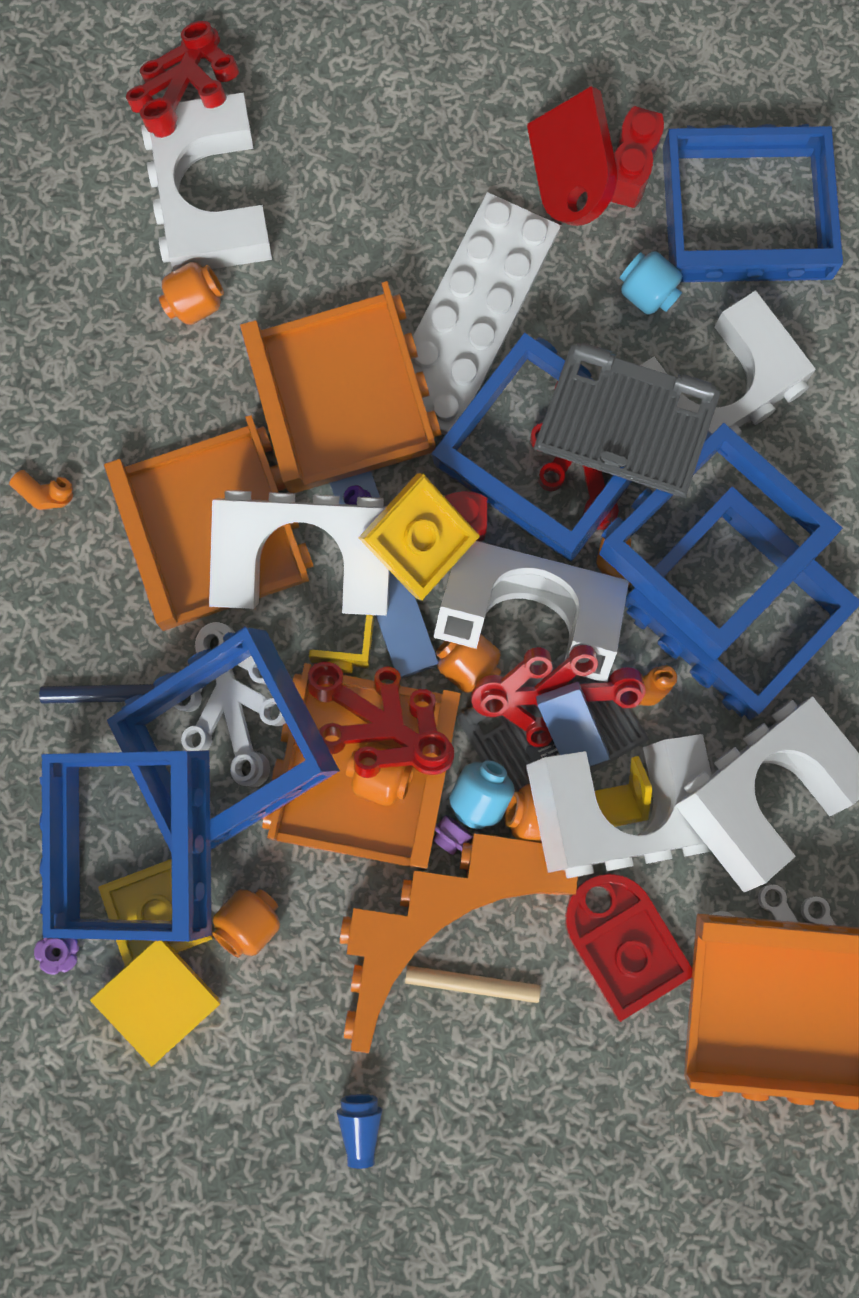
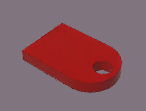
M590 86L527 124L542 204L552 218L571 226H582L598 218L610 204L617 184V167L602 94L600 90ZM587 192L588 198L585 206L580 211H577L578 198L582 193Z
M615 874L599 875L583 882L577 887L576 894L571 895L565 911V927L568 937L619 1022L692 978L691 965L649 896L636 882ZM593 887L604 888L610 895V906L603 913L592 912L586 904V895Z

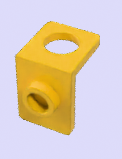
M366 615L362 654L310 650L309 658L311 663L331 662L338 665L345 674L352 673L353 667L369 668L374 615Z
M639 756L631 758L629 784L595 791L597 803L602 814L614 827L649 820L652 785Z

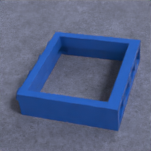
M808 123L797 127H777L773 124H764L758 127L737 128L734 125H722L717 128H695L694 126L687 125L686 128L668 129L662 149L669 262L680 270L682 274L681 282L833 280L843 265L832 126L809 127ZM811 157L818 249L684 251L679 159Z
M524 333L432 452V457L437 468L471 492L487 497L489 505L572 562L632 481L613 475L573 530L570 531L457 451L527 359L559 380L565 360L557 355L555 347L545 339L537 337L535 340ZM581 364L577 375L593 380L590 371Z
M725 423L713 434L708 430L694 474L718 452L811 536L720 629L625 543L673 494L658 489L654 492L650 488L644 490L631 505V508L635 511L625 521L620 517L616 518L602 533L601 536L605 540L599 553L600 556L714 661L727 650L843 529Z
M732 486L654 569L662 577H665L721 517L778 568L800 546ZM813 560L794 582L823 607L830 616L757 695L718 659L714 661L636 588L626 597L625 606L628 608L626 612L635 620L634 624L641 629H645L648 626L660 637L657 643L666 654L674 659L680 656L692 667L689 672L700 685L705 688L713 686L725 697L722 703L729 711L732 709L741 718L745 715L751 720L768 706L859 607V599L818 562Z
M244 626L235 633L228 632L223 636L224 642L213 650L207 649L196 653L188 659L189 666L178 673L172 672L158 678L153 683L154 689L145 695H136L125 700L126 705L121 708L122 710L107 719L122 752H157L158 750L145 725L252 656L305 761L210 819L211 850L340 771L266 630ZM165 765L129 766L171 851V776Z
M209 750L42 754V777L39 778L42 786V813L40 815V829L42 831V859L40 862L42 905L40 914H42L43 938L190 942L212 936ZM171 765L172 921L80 919L79 767Z

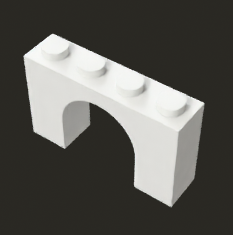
M244 92L226 95V101L219 107L212 109L204 107L201 99L179 102L175 110L178 117L176 122L177 128L167 137H155L153 133L147 131L145 125H141L146 151L152 150L154 161L147 162L152 188L158 187L160 199H153L154 213L157 224H164L166 235L159 237L160 252L163 263L171 262L173 271L192 261L200 264L202 267L209 265L211 269L272 260L263 205L211 212L190 205L179 194L180 182L184 173L196 161L210 155L253 149Z
M756 290L721 313L715 329L741 362L746 374L747 385L745 395L740 400L728 406L716 407L709 431L713 434L725 423L737 435H740L742 433L739 428L749 420H752L755 425L762 422L776 410L773 405L781 399L785 398L789 403L802 395L809 388L806 382L816 369ZM655 357L640 365L667 374ZM681 393L677 407L698 413L700 405L689 400Z
M225 490L224 498L212 500L209 607L254 609L259 604L260 559L266 540L282 525L304 522L316 525L328 532L337 542L344 560L342 613L387 616L390 571L358 538L387 507L384 506V498L357 497V505L339 504L340 496L313 495V503L295 502L296 494L270 492L269 500H251V491Z
M475 541L451 569L438 615L434 638L477 649L484 618L491 607L509 599L533 600L550 607L565 621L569 631V643L565 660L569 658L571 650L576 646L589 645L593 647L596 651L598 667L594 673L583 677L606 682L617 654L629 581ZM582 658L579 659L577 662L583 663L589 661L590 659Z
M813 696L798 706L791 700L771 715L776 721L771 727L768 728L763 723L745 736L743 740L748 746L740 752L736 747H733L717 759L714 764L718 770L711 776L704 771L684 787L688 795L675 805L743 892L767 883L796 857L767 821L758 806L755 796V778L762 763L777 764L793 772L829 816L854 805L859 800V753Z
M703 734L665 739L643 747L652 785L653 809L647 825L638 835H630L618 830L602 814L595 796L586 751L545 757L526 765L548 873L565 870L566 878L593 874L592 865L605 863L606 870L611 871L634 866L632 857L644 855L645 862L648 864L673 859L671 850L681 848L683 849L684 857L711 852L675 806L688 795L684 787L704 771L709 776L712 775Z

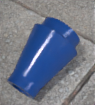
M355 1094L345 1096L341 1099V1108L336 1112L347 1154V1166L356 1169L372 1167L375 1165V1149L382 1108L378 1106V1098L374 1095Z

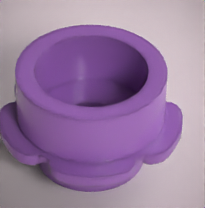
M445 815L435 826L437 833L433 840L445 851L454 855L457 850L462 851L463 843H469L473 835L453 818Z
M44 938L36 943L34 957L36 960H39L41 970L47 974L55 975L59 971L68 972L77 963L79 944L77 939ZM56 947L61 951L57 957L53 955V950Z

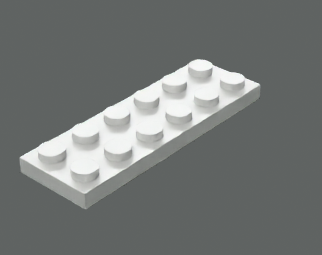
M488 192L413 335L418 354L417 358L411 359L415 373L423 371L430 396L422 398L426 412L435 410L440 431L443 435L448 433L480 391L561 228V225Z

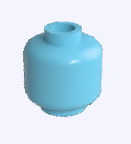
M652 251L646 256L640 252L619 278L624 282L621 288L623 296L647 315L655 313L659 308L667 312L682 294L676 288L682 279L680 270L656 251Z
M489 760L473 762L465 765L449 799L455 816L460 822L471 828L482 829L485 826H493L501 821L515 789L512 780L507 775L506 769L500 764Z

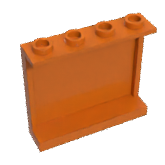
M388 281L381 283L384 294L264 330L260 329L256 320L240 325L281 477L289 493L294 494L430 454L436 448L434 437L441 435L435 410L426 412L422 398L428 397L430 394L423 371L414 372L411 359L418 357L412 333L403 334L399 321L407 319L400 294L391 295Z
M252 415L245 417L248 424L246 427L126 467L121 459L104 464L155 621L162 631L229 609L228 607H209L212 500L224 498L225 490L251 491V500H269L270 492L279 493L278 491L286 489L278 465L270 467L265 453L272 451V447L265 427L256 429ZM298 522L278 527L266 540L260 559L259 598L309 581L306 569L314 566L306 543L298 545L296 543L292 530L300 528Z
M304 663L302 674L295 673L293 682L318 730L328 723H337L341 726L367 724L335 701L321 702L310 694L308 690V672L312 667L311 664ZM343 675L344 686L383 710L381 695L375 691L373 680ZM324 684V685H321V686H323V687H328V686H330V685ZM400 686L399 697L404 725L419 734L417 718L413 717L409 712L410 695L418 689ZM443 690V694L432 692L436 697L434 717L437 731L443 733L452 742L461 693ZM423 701L415 703L420 707H426L429 705L428 703ZM286 723L283 724L281 742L287 743L284 760H276L272 781L305 761ZM331 735L327 736L325 739L333 742L337 741L339 738L337 736ZM394 740L375 741L394 748L403 747ZM369 742L345 744L341 752L331 754L340 770L339 772L263 818L262 828L269 830L267 838L270 840L427 870L446 771L437 775H428L415 769L405 799L397 798L391 805H382L355 795L352 790L353 778L346 776L347 765L353 751L365 747ZM434 753L425 754L428 757H437Z
M697 914L684 1073L690 1089H695L696 1093L708 1097H720L723 1095V1092L741 1093L742 1097L753 1101H767L769 1096L787 1097L789 1102L798 1105H814L815 1100L833 1101V1104L840 1108L859 1109V927Z

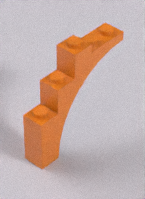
M474 833L472 842L463 843L459 869L468 870L467 878L414 871L413 880L404 879L400 906L409 907L408 916L353 908L352 917H343L340 934V944L348 945L346 954L364 957L363 965H354L351 992L359 993L357 1010L347 1011L344 1038L352 1039L350 1051L369 1053L378 1015L393 983L413 955L442 928L471 910L501 899L531 894L574 895L576 894L578 877L566 878L565 870L548 873L542 843Z

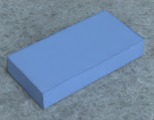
M579 682L536 696L539 710L560 755L586 751L589 767L610 760L607 747Z

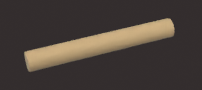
M407 965L405 984L539 1003L541 985L409 965Z

